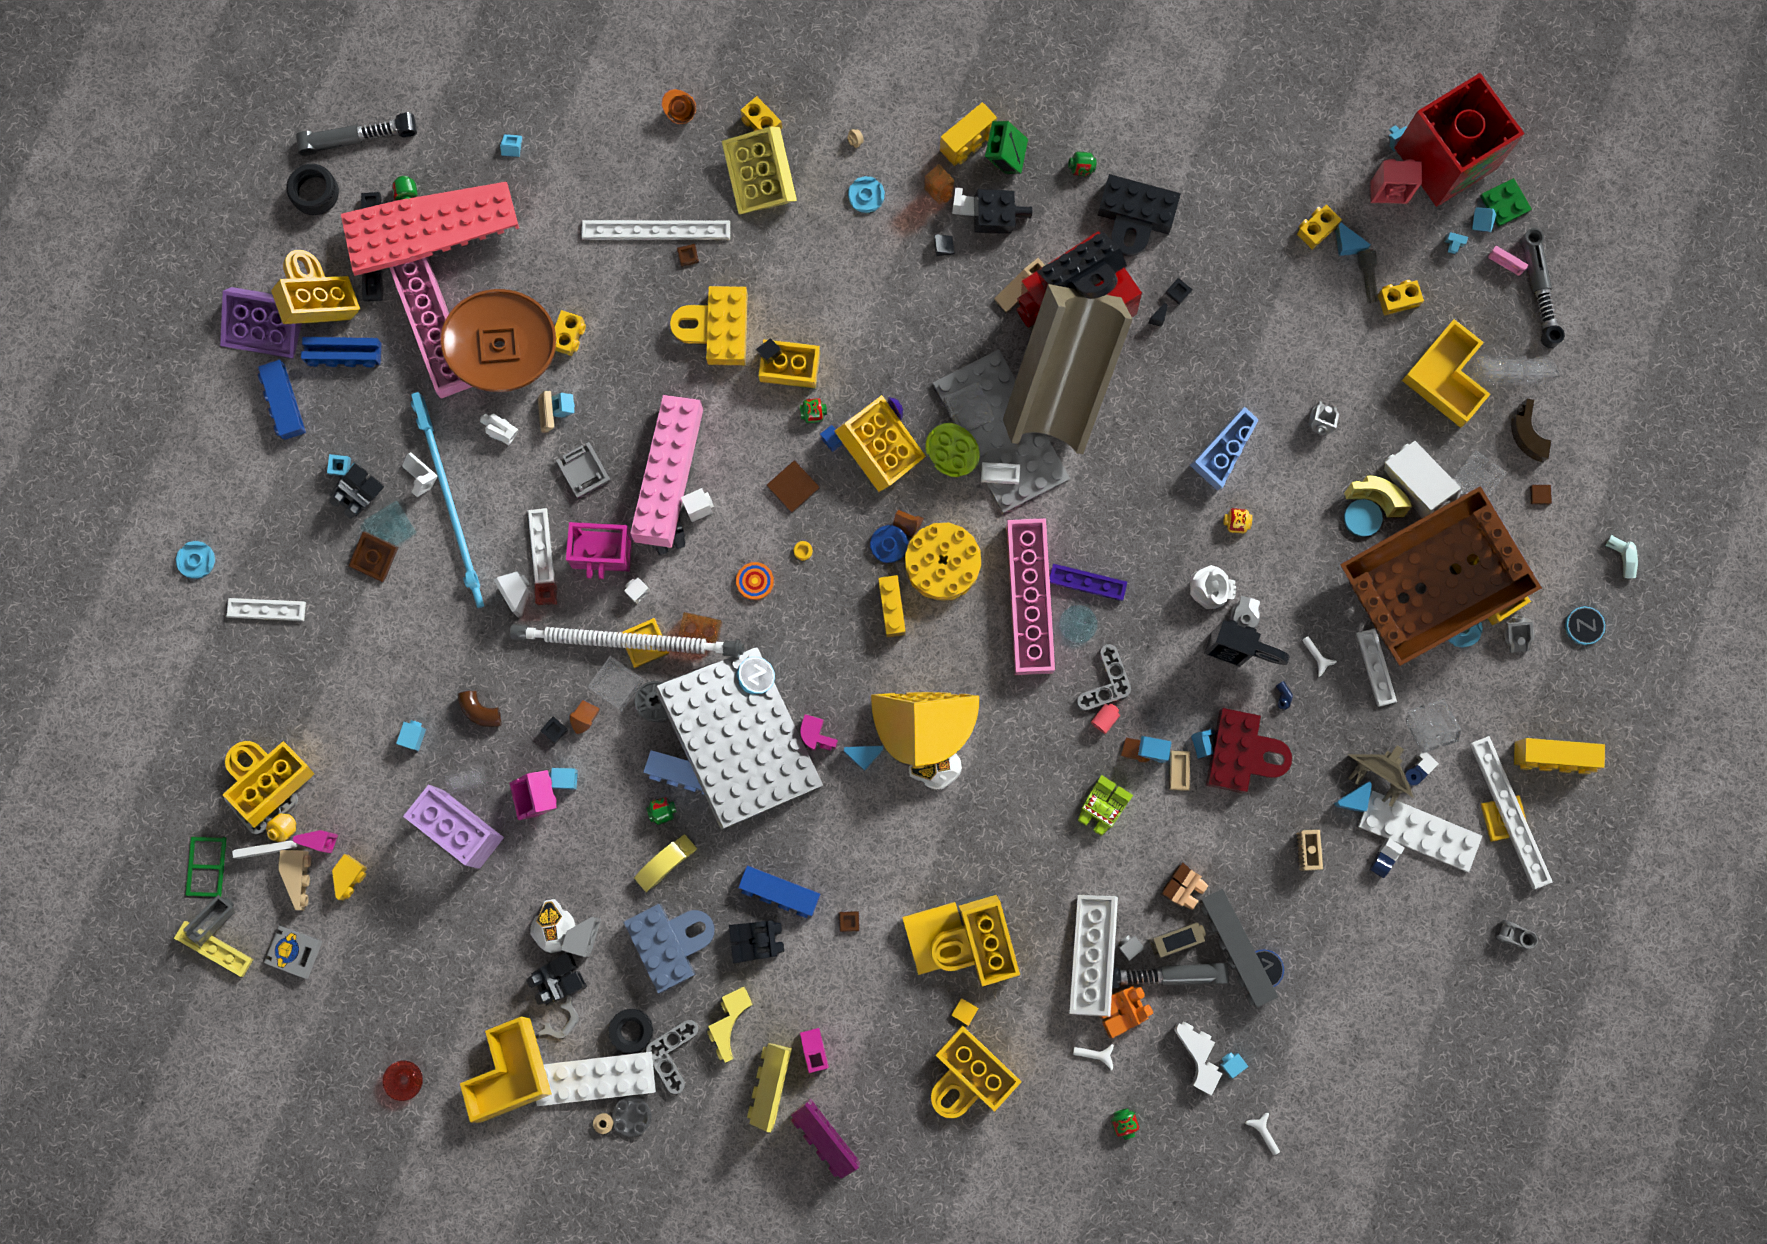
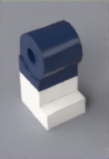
M1425 750L1417 754L1416 758L1419 761L1411 769L1404 772L1409 786L1418 785L1439 764Z
M1390 838L1385 839L1369 870L1385 878L1398 856L1403 852L1404 847Z

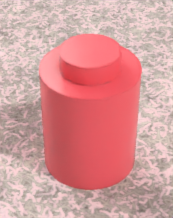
M1111 703L1109 705L1104 704L1091 721V724L1106 734L1120 717L1119 709Z

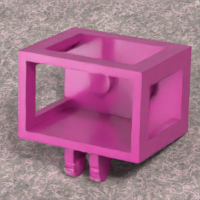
M569 522L566 561L573 569H587L586 576L592 579L593 570H598L599 579H604L605 570L630 572L631 531L627 525ZM581 528L620 530L621 533L582 531ZM573 537H574V548H573V555H572V543H573Z

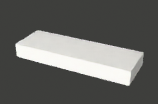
M284 841L236 849L232 852L233 858L240 859L280 852V850L297 849V846L293 841Z

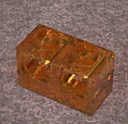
M938 164L925 176L924 190L939 205L942 202L947 203L953 197L954 179Z
M684 612L679 636L682 638H696V640L701 638V641L706 639V643H716L719 641L723 623L718 619ZM690 624L696 626L693 633L686 632V627ZM712 628L715 630L713 636H705L707 629Z

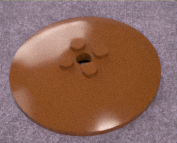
M491 289L465 298L452 309L443 324L441 347L447 365L460 380L480 390L507 392L531 384L547 370L556 350V332L553 321L547 311L531 297L513 290ZM498 341H502L505 343V345L501 348L494 346V344Z

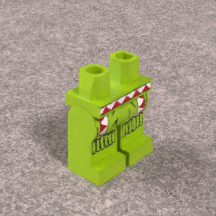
M1103 775L1099 777L1081 807V813L1077 820L1085 826L1088 825L1091 818L1096 820L1098 823L1093 831L1100 836L1112 828L1133 797L1131 793L1118 786L1108 802H1106L1117 784Z

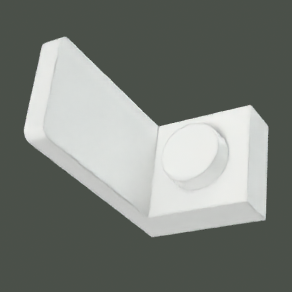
M955 188L952 214L974 216V197L962 195L963 188Z
M411 452L407 454L402 466L416 478L412 493L418 497L433 487L438 476Z

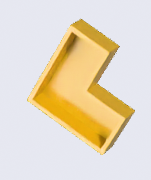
M1453 319L1402 381L1461 428L1490 396L1489 392L1461 371L1484 342Z
M518 1017L486 1030L485 1033L495 1070L460 1083L469 1120L474 1123L484 1122L552 1095L531 1019Z

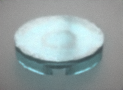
M1074 605L1062 613L1059 620V628L1067 640L1073 643H1083L1089 641L1094 636L1097 630V618L1090 608L1083 605Z

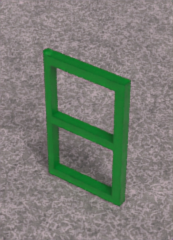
M191 837L186 896L217 897L219 895L221 897L226 837ZM195 841L222 842L220 865L193 864ZM193 868L219 869L217 893L191 892Z

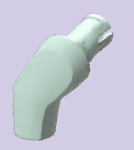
M1611 535L1605 546L1621 553L1623 577L1636 578L1638 567L1636 545L1631 541L1626 543Z

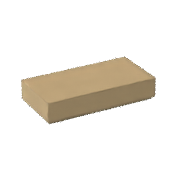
M544 391L538 396L541 433H547L554 428L551 391Z
M1170 751L1169 790L1189 791L1190 751Z

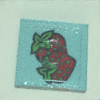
M398 501L393 502L364 520L372 535L395 546L417 533Z

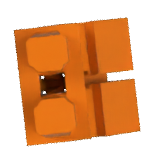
M1134 986L1112 994L1110 1017L1099 1016L1100 1019L1107 1017L1102 1023L1109 1038H1114L1141 1024L1153 1014L1151 1006H1143L1140 1001L1145 995L1142 987L1134 988Z

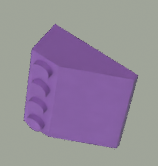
M234 287L223 290L220 346L294 358L302 323L283 324L272 294Z

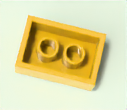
M982 102L941 136L940 152L953 166L958 163H964L968 158L967 155L971 152H977L981 148V144L985 140L988 141L992 121H997V117Z
M774 341L782 349V354L769 364H766L761 357L758 375L760 382L816 389L820 346Z

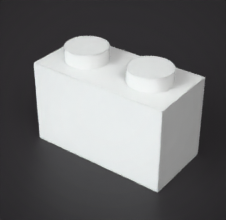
M702 488L681 497L691 522L712 514L711 508L714 505L709 493H704Z

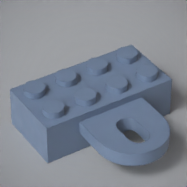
M657 904L624 921L658 993H662L696 975L687 956L708 946L715 934L713 920L706 913L691 910L669 921L661 904ZM697 922H703L706 926L703 933L693 938H689L686 935L688 927Z

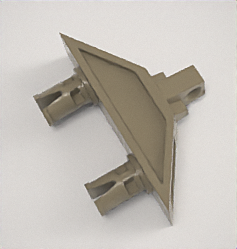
M1397 745L1392 753L1387 751L1385 755L1347 754L1355 759L1358 764L1350 777H1348V779L1353 780L1358 775L1355 782L1357 785L1360 784L1367 771H1373L1391 783V788L1382 799L1383 802H1386L1392 796L1389 806L1393 807L1400 794H1404V792L1415 799L1400 766L1403 761L1399 758L1404 751L1402 747Z

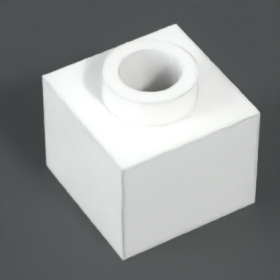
M639 578L630 580L624 590L636 604L650 592V589Z

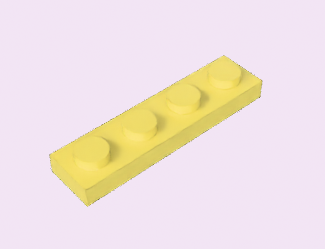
M183 922L174 939L238 976L244 977L254 959L214 936H211L200 948L185 935L183 929L189 922ZM202 929L197 931L200 935L204 932Z

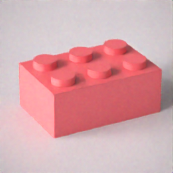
M1387 159L1383 161L1370 182L1371 203L1408 204L1422 184L1421 162H1415L1413 159L1405 161Z

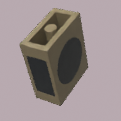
M1197 922L1150 938L1149 942L1155 958H1161L1205 942L1204 937L1206 933L1203 926H1199Z

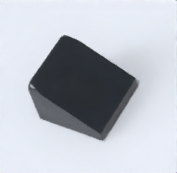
M934 235L936 256L955 254L953 236Z
M1166 303L1151 316L1148 324L1163 325L1168 307Z
M771 338L755 349L766 364H769L782 354V349Z

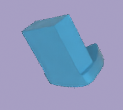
M1214 729L1191 735L1198 759L1214 754L1209 736L1215 734Z

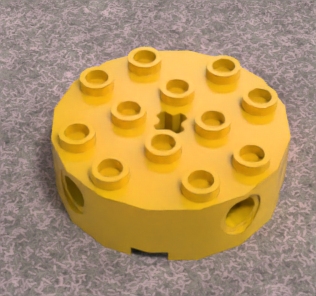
M949 522L933 523L920 529L910 540L905 554L906 574L911 585L923 596L935 600H954L966 594L976 583L981 568L980 548L975 538L963 527ZM940 559H946V565L944 563L939 564Z

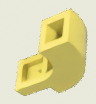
M1366 476L1363 482H1352L1344 492L1346 499H1369L1376 502L1383 508L1387 517H1404L1412 507L1408 497L1399 487L1386 479L1376 476Z
M684 834L649 861L637 873L634 879L647 893L672 869L693 854L697 848Z

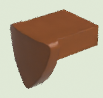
M898 510L895 514L893 526L902 529L905 534L913 538L924 518L920 516L915 517Z
M582 700L575 712L570 714V723L575 733L580 734L587 731L598 715L600 708Z
M1126 737L1121 754L1122 757L1138 760V762H1148L1151 760L1138 755L1141 740Z

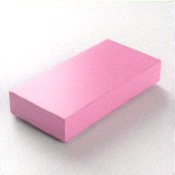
M1495 246L1488 255L1489 259L1518 276L1528 266V264L1498 246Z

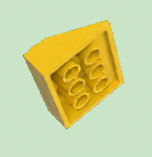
M882 395L834 430L878 492L892 485L926 457Z

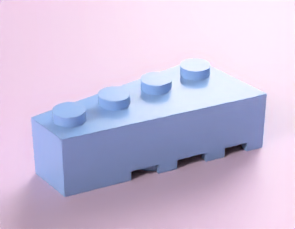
M1246 407L1242 408L1190 464L1217 491L1224 487L1258 419Z
M650 751L644 773L650 775L649 779L658 782L664 779L667 780L666 784L678 787V784L684 785L686 790L695 792L697 789L705 795L689 761Z

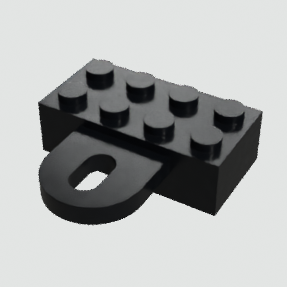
M1109 174L1097 216L1115 220L1111 240L1120 247L1124 256H1136L1145 250L1151 230L1169 235L1181 193ZM1128 230H1133L1136 233L1135 242L1132 246L1128 247L1123 242L1124 236Z
M1102 232L1087 242L1078 245L1070 252L1061 255L1050 264H1046L1037 271V274L1045 291L1048 284L1076 289L1084 298L1095 299L1107 295L1116 287L1118 279L1115 273L1125 268L1127 264L1120 247ZM1101 281L1104 282L1103 284H1101V285H1099V286H1095L1096 284L1100 283Z
M1227 619V621L1223 620L1211 632L1204 651L1206 655L1239 667L1253 656L1279 665H1287L1290 655L1286 652L1259 642L1261 634L1257 632V629L1250 626L1241 627L1238 625V622Z

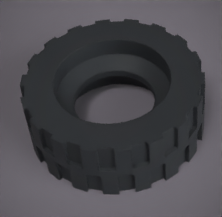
M637 1009L620 1011L611 1020L610 1027L608 1028V1035L612 1045L624 1053H635L643 1050L650 1043L654 1031L649 1016ZM627 1021H635L641 1028L640 1036L634 1041H628L622 1036L621 1029Z

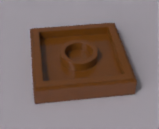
M795 460L766 485L791 513L820 489Z
M363 531L348 566L378 581L384 582L399 547Z

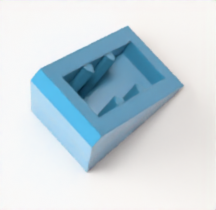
M1340 223L1335 230L1339 256L1365 253L1371 245L1343 223Z
M1141 736L1138 755L1165 763L1169 760L1172 741Z
M883 746L844 747V753L864 771L883 752Z
M1371 782L1364 783L1335 802L1334 805L1362 813L1367 812L1372 787Z

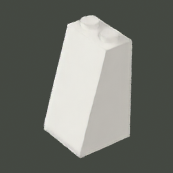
M1416 441L1410 445H1404L1399 453L1390 455L1385 461L1384 471L1395 485L1405 493L1421 518L1455 501L1460 496L1461 487Z

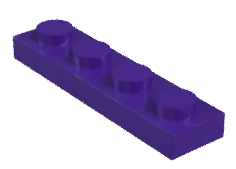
M1057 564L1052 565L1049 577L1050 584L1123 601L1127 587L1126 581Z

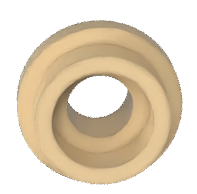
M852 129L849 131L847 136L849 144L854 145L855 148L860 147L864 142L860 130Z
M606 1113L597 1115L593 1121L595 1131L600 1134L610 1132L613 1128L612 1117ZM601 1120L606 1121V1127L602 1128L600 1126Z

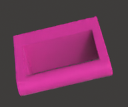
M319 830L296 835L293 837V842L321 852L332 853L338 835Z

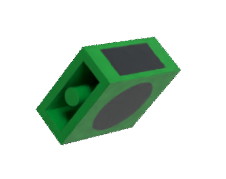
M992 121L985 157L1005 174H1021L1028 138L1009 121Z

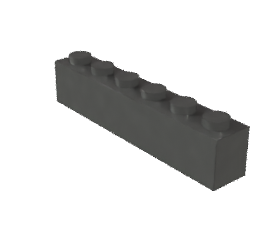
M1221 889L1202 898V904L1199 906L1204 916L1208 914L1211 920L1209 926L1213 933L1217 932L1220 938L1218 943L1222 951H1227L1229 955L1227 961L1231 969H1236L1239 975L1236 977L1241 988L1245 986L1248 992L1245 996L1250 1006L1254 1005L1257 1008L1278 998L1224 890Z

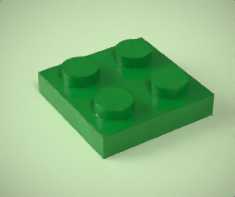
M1514 178L1480 195L1486 207L1494 209L1496 213L1495 222L1498 227L1532 210Z

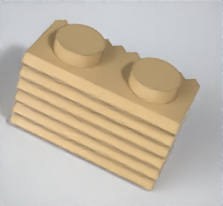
M1302 830L1297 832V842L1299 843L1297 850L1300 855L1298 857L1300 859L1298 861L1300 862L1299 870H1322L1320 830Z

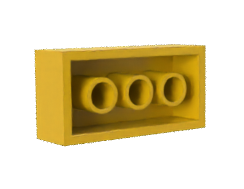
M1525 738L1515 742L1514 765H1520V769L1525 770L1539 767L1540 771L1559 769V772L1571 773V771H1578V774L1596 773L1598 769H1602L1605 766V744Z

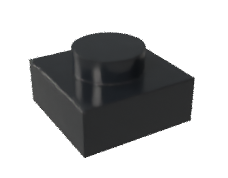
M1178 278L1167 289L1166 294L1180 305L1193 289Z
M553 716L540 731L556 744L568 729Z

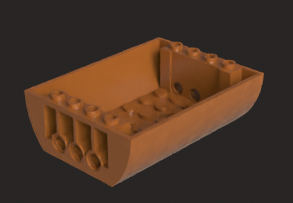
M1481 486L1340 564L1349 584L1399 666L1542 589ZM1474 554L1478 557L1479 561L1476 565H1470L1467 562L1469 555ZM1453 564H1458L1461 567V572L1457 575L1450 572V566ZM1418 583L1425 584L1426 592L1423 594L1417 593L1415 586ZM1400 593H1407L1409 595L1407 603L1404 604L1398 601Z

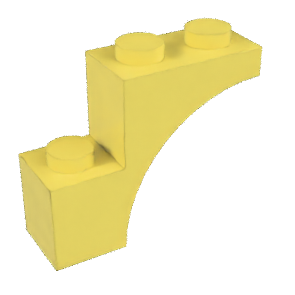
M745 987L722 997L723 1002H721V1006L725 1013L729 1012L730 1016L708 1026L710 1029L707 1031L709 1038L712 1042H716L718 1046L716 1053L720 1060L724 1059L725 1063L734 1059L730 1048L732 1027L739 1015L753 1005Z

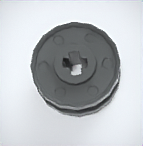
M660 681L645 683L635 695L636 710L640 716L651 722H662L669 718L660 698H658L660 704L653 706L651 702L652 699L659 697L655 687L663 683Z

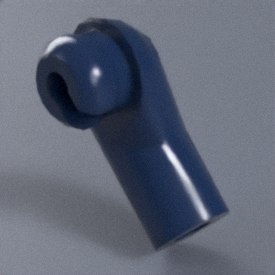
M1282 681L1276 685L1281 693L1278 707L1286 710L1291 705L1293 694L1286 683Z

